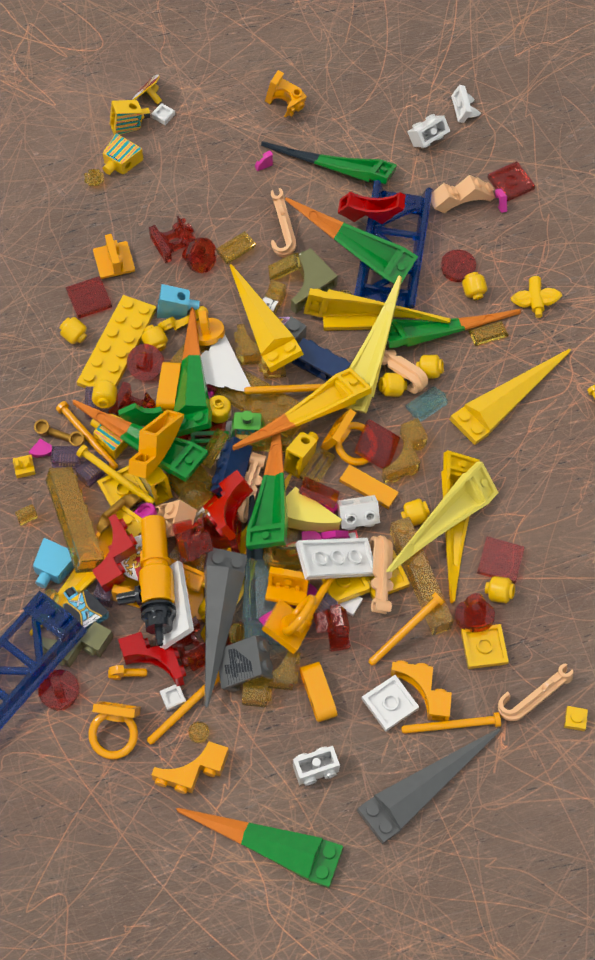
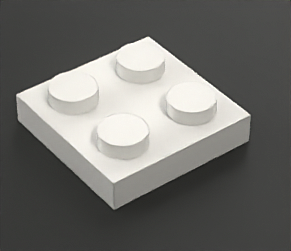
M396 675L362 696L363 702L385 732L419 710L418 704Z

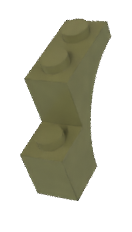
M94 621L86 631L73 638L52 640L37 635L33 642L38 653L43 656H51L53 661L60 666L66 665L70 667L82 649L91 656L95 654L101 657L112 641L113 634L111 630Z

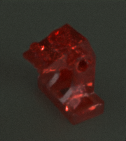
M177 216V222L172 226L173 229L168 232H160L155 225L149 227L150 239L165 264L172 261V252L189 247L196 239L193 235V227L190 223H185L187 221L185 218L181 219ZM177 237H178V239H179V240H177V241H175V242H172V243L169 242L170 240H172V239H174V238H177Z
M123 381L117 393L116 402L110 407L108 413L120 417L118 410L133 403L143 408H156V404L147 392H145L144 399L133 397L131 395L130 383Z
M238 512L234 519L236 537L231 541L225 535L221 537L213 523L207 521L205 513H203L202 519L198 518L197 523H200V525H197L194 539H198L197 547L205 550L208 547L217 549L231 547L232 552L240 553L242 523Z
M191 519L171 523L180 562L193 561L200 558V555L213 551L209 531L195 534Z
M333 605L328 610L313 614L316 632H327L331 652L350 649V626L345 608L341 605Z
M196 616L192 618L194 631L173 644L182 655L180 659L185 668L189 666L192 671L205 665V643H199L194 634L201 630L200 622ZM194 644L195 648L185 651L184 648L186 646Z

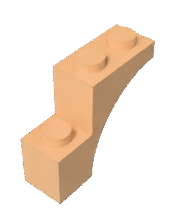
M471 175L467 176L455 187L443 183L428 195L434 209L442 213H446L455 206L468 201L487 200L491 202L496 198L493 193V186L489 182L486 183L480 178H475Z

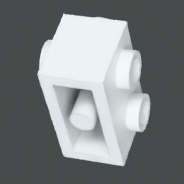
M435 114L427 116L424 122L412 125L413 128L407 132L413 147H428L431 142L443 138V135L450 132L445 116H435Z
M375 495L337 501L338 517L342 519L340 525L342 529L353 530L358 526L372 527L380 523L378 500Z
M333 746L321 747L315 752L303 753L293 759V768L299 785L305 784V786L314 784L317 782L316 779L322 777L325 779L332 778L337 775L336 773L339 772L340 768Z

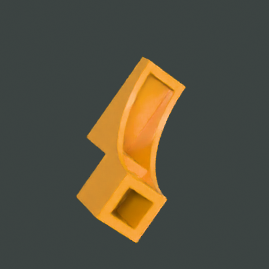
M406 661L392 662L390 676L396 675L397 678L408 682L420 693L426 705L427 720L448 721L452 693L447 692L445 689L431 690L433 667L425 663L414 665L408 664Z
M208 741L200 756L183 767L175 769L154 767L151 774L152 779L158 786L167 787L168 785L174 787L175 791L182 794L187 792L193 793L201 770L210 777H215V775L221 776L229 754L228 747Z

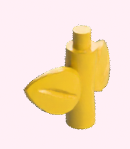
M533 276L529 278V291L516 292L512 295L511 301L522 308L531 306L535 317L541 318L543 316L542 312L545 310L544 305L554 304L562 297V293L554 288L541 290V278Z

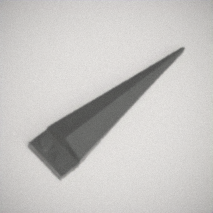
M213 547L207 548L204 564L205 708L209 706L244 580L247 559L245 554Z
M501 728L486 734L375 794L374 797L358 807L356 811L383 845L398 834L500 732Z

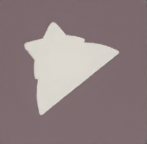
M225 334L222 339H218L217 343L211 345L209 351L206 350L202 353L201 360L206 385L210 384L221 388L226 386L243 392L245 387H251Z

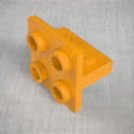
M112 234L105 235L106 246L93 249L100 278L105 279L134 272L135 266L128 242L118 243L117 240H113Z
M270 566L265 600L278 602L282 599L289 605L297 606L307 596L310 580H305L304 574L301 571Z

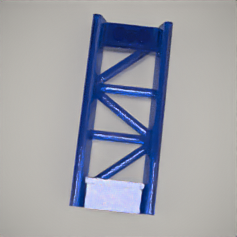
M379 180L374 181L371 198H384L397 194L396 192L383 191L381 182ZM430 187L426 188L422 196L405 194L404 210L383 224L368 217L365 232L390 242L392 241L384 235L415 240L413 253L418 258L408 272L407 290H399L396 306L409 309L415 308L433 193V189ZM407 214L419 215L416 232L383 227ZM360 261L354 295L385 303L392 288L384 286L390 284V282L382 279L372 285L367 284L370 268Z
M41 591L23 608L24 612L0 637V649L4 647L27 666H0V675H26L10 694L0 688V699L3 701L0 704V730L88 631L71 613ZM29 617L32 619L36 661H33L8 641ZM40 625L58 638L44 656Z

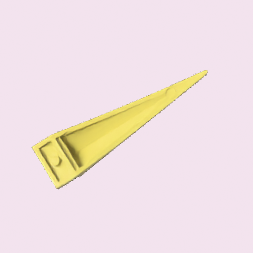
M398 276L376 322L349 367L372 388V394L356 400V404L345 407V409L367 413L371 399L374 397L400 290L401 276Z
M476 462L466 473L460 476L386 572L395 570L438 536L492 501L499 492L483 462Z

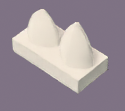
M459 85L451 97L457 120L464 123L467 118L477 117L481 113L476 108L470 106V103L475 99L467 93L465 86Z

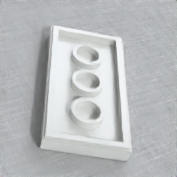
M368 538L298 540L295 543L305 580L374 576L373 555Z
M176 561L169 566L173 569L176 617L172 622V631L163 634V645L160 646L163 649H167L194 631L183 563L180 561Z

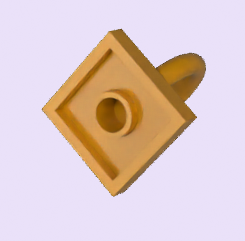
M349 409L336 419L319 449L326 452L335 445L336 452L343 461L350 465L361 466L369 463L375 456L377 441L369 427L359 422H351L356 412ZM351 429L363 432L369 440V451L362 458H353L343 449L342 443L349 435Z
M314 595L306 596L295 609L280 599L275 604L261 630L294 654L299 649L312 622L309 626H306L301 636H296L294 632L302 625L316 603V597Z
M105 701L94 703L92 712L99 714L91 722L88 733L89 742L93 750L106 759H120L128 755L137 743L138 729L133 718L140 715L141 707ZM105 719L114 722H125L127 724L130 737L128 743L122 749L109 751L99 744L97 729Z

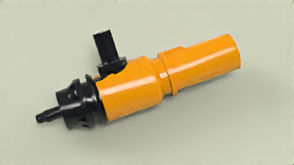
M149 515L141 520L142 550L140 552V566L142 569L139 571V585L135 586L134 591L119 593L116 599L119 606L135 602L141 606V619L145 623L146 632L155 635L157 646H162L163 634L172 631V622L176 617L173 569L169 567L171 560L168 557L166 519L160 515Z

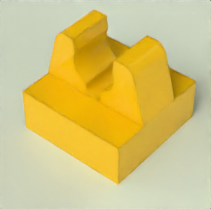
M32 455L13 458L17 478L36 474Z

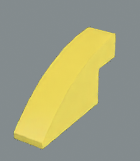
M294 487L286 496L289 528L316 532L340 529L341 518L297 487Z

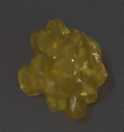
M89 169L88 173L84 174V182L88 183L89 186H99L100 182H104V173L100 172L99 169Z

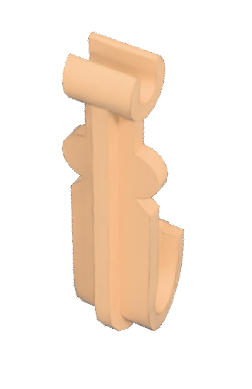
M279 188L280 194L275 196L272 190L271 197L276 207L286 246L278 248L274 240H271V245L277 256L287 258L293 254L297 245L286 208L284 193Z
M385 350L382 365L388 364V368L412 382L407 386V391L413 394L421 392L428 384L426 373L402 356H396L395 350Z
M254 452L250 455V466L244 479L253 489V492L239 507L234 519L235 523H246L248 520L249 497L253 494L255 498L258 492L257 487L261 486L262 477L259 474L261 468L264 469L267 461V456Z
M372 536L369 544L373 555V575L375 578L371 580V586L376 590V593L371 603V611L387 614L392 609V603L388 601V592L393 589V583L391 580H388L392 577V572H386V570L393 562V544L385 536Z
M562 664L556 674L511 710L504 708V705L510 700V693L506 692L498 703V711L501 717L507 721H517L523 718L560 686L570 683L573 679V670L566 673L567 664Z

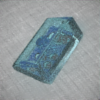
M432 387L405 407L418 422H422L447 405L448 401L444 392L436 387Z

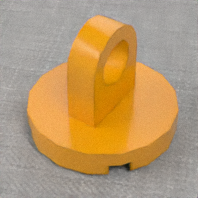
M200 310L199 320L196 321L199 346L213 345L218 342V339L224 337V325L219 319L208 318L207 310Z

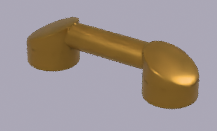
M40 419L34 424V430L40 436H54L70 442L74 448L81 447L85 442V437L81 432L75 431L68 434L53 429L44 419Z
M136 494L120 498L102 513L96 526L97 531L100 534L111 525L110 516L114 515L124 505L131 509L140 501V498Z

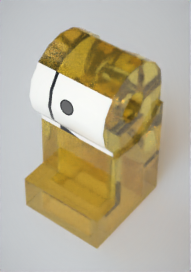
M271 280L263 301L276 315L286 296L287 285Z

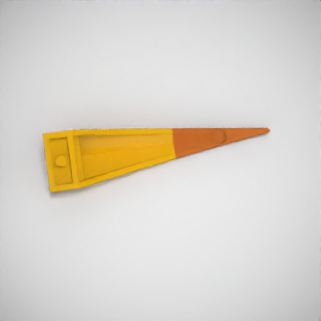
M352 368L339 372L289 411L234 444L233 450L356 404V400L372 394V388Z

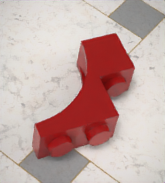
M350 191L340 199L338 214L353 222L366 215L383 224L404 210L406 195L399 192L389 197L371 198Z
M238 470L219 483L223 490L220 492L222 497L207 508L210 513L208 518L215 526L217 532L221 537L225 535L230 541L236 537L234 531L236 513L243 501L253 492V489Z
M116 514L109 517L113 530L111 548L101 564L92 570L105 592L111 590L114 584L119 585L126 581L124 576L126 570L121 562L138 552L135 547L138 544L132 533L130 535L127 534L126 529H128V526L123 518L118 519Z
M142 632L118 639L126 665L133 663L155 665L166 671L176 686L185 685L183 677L186 676L183 664H178L177 659H180L177 647L173 648L172 645L167 649L160 648V646L150 647L148 638H143Z

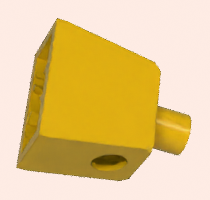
M300 432L286 449L283 465L284 471L289 474L292 473L297 478L301 477L315 455L317 440L319 439L316 433L309 432L307 435L304 432Z

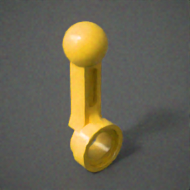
M199 306V309L195 310L196 320H199V311L207 310L206 307ZM190 315L179 320L170 317L157 325L162 327L164 332L171 328L177 330L188 324Z

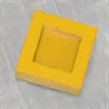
M567 706L564 728L585 731L588 709Z

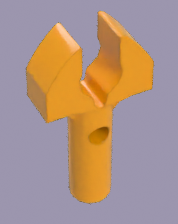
M124 665L109 667L108 678L113 680H121L122 677L147 676L146 668H124Z

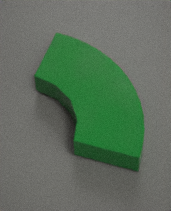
M136 403L118 410L119 416L122 419L139 426L148 425L164 412L161 406L143 408Z

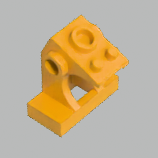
M278 70L270 81L265 102L271 104L276 98L283 99L288 104L284 117L286 118L289 115L292 117L295 111L299 112L304 108L307 96L301 88L283 79L284 73Z

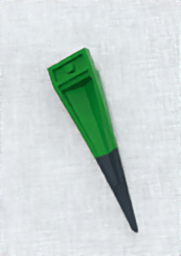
M264 141L261 142V146L371 183L374 180L378 184H386L397 167V164L381 159L329 156L291 149Z

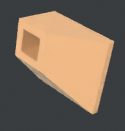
M182 500L155 506L157 515L163 516L166 519L167 538L193 527L197 510Z

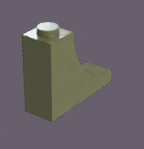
M311 248L302 251L297 256L296 267L300 271L304 283L298 294L291 299V310L295 314L305 308L310 288L327 292L328 289L332 290L337 286L338 276Z

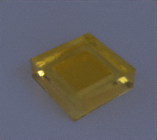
M33 504L15 512L20 526L38 518Z

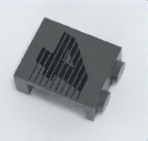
M254 635L224 648L219 666L221 689L236 692L240 690V683L259 676L268 679L273 678V665L270 660V646L267 639Z

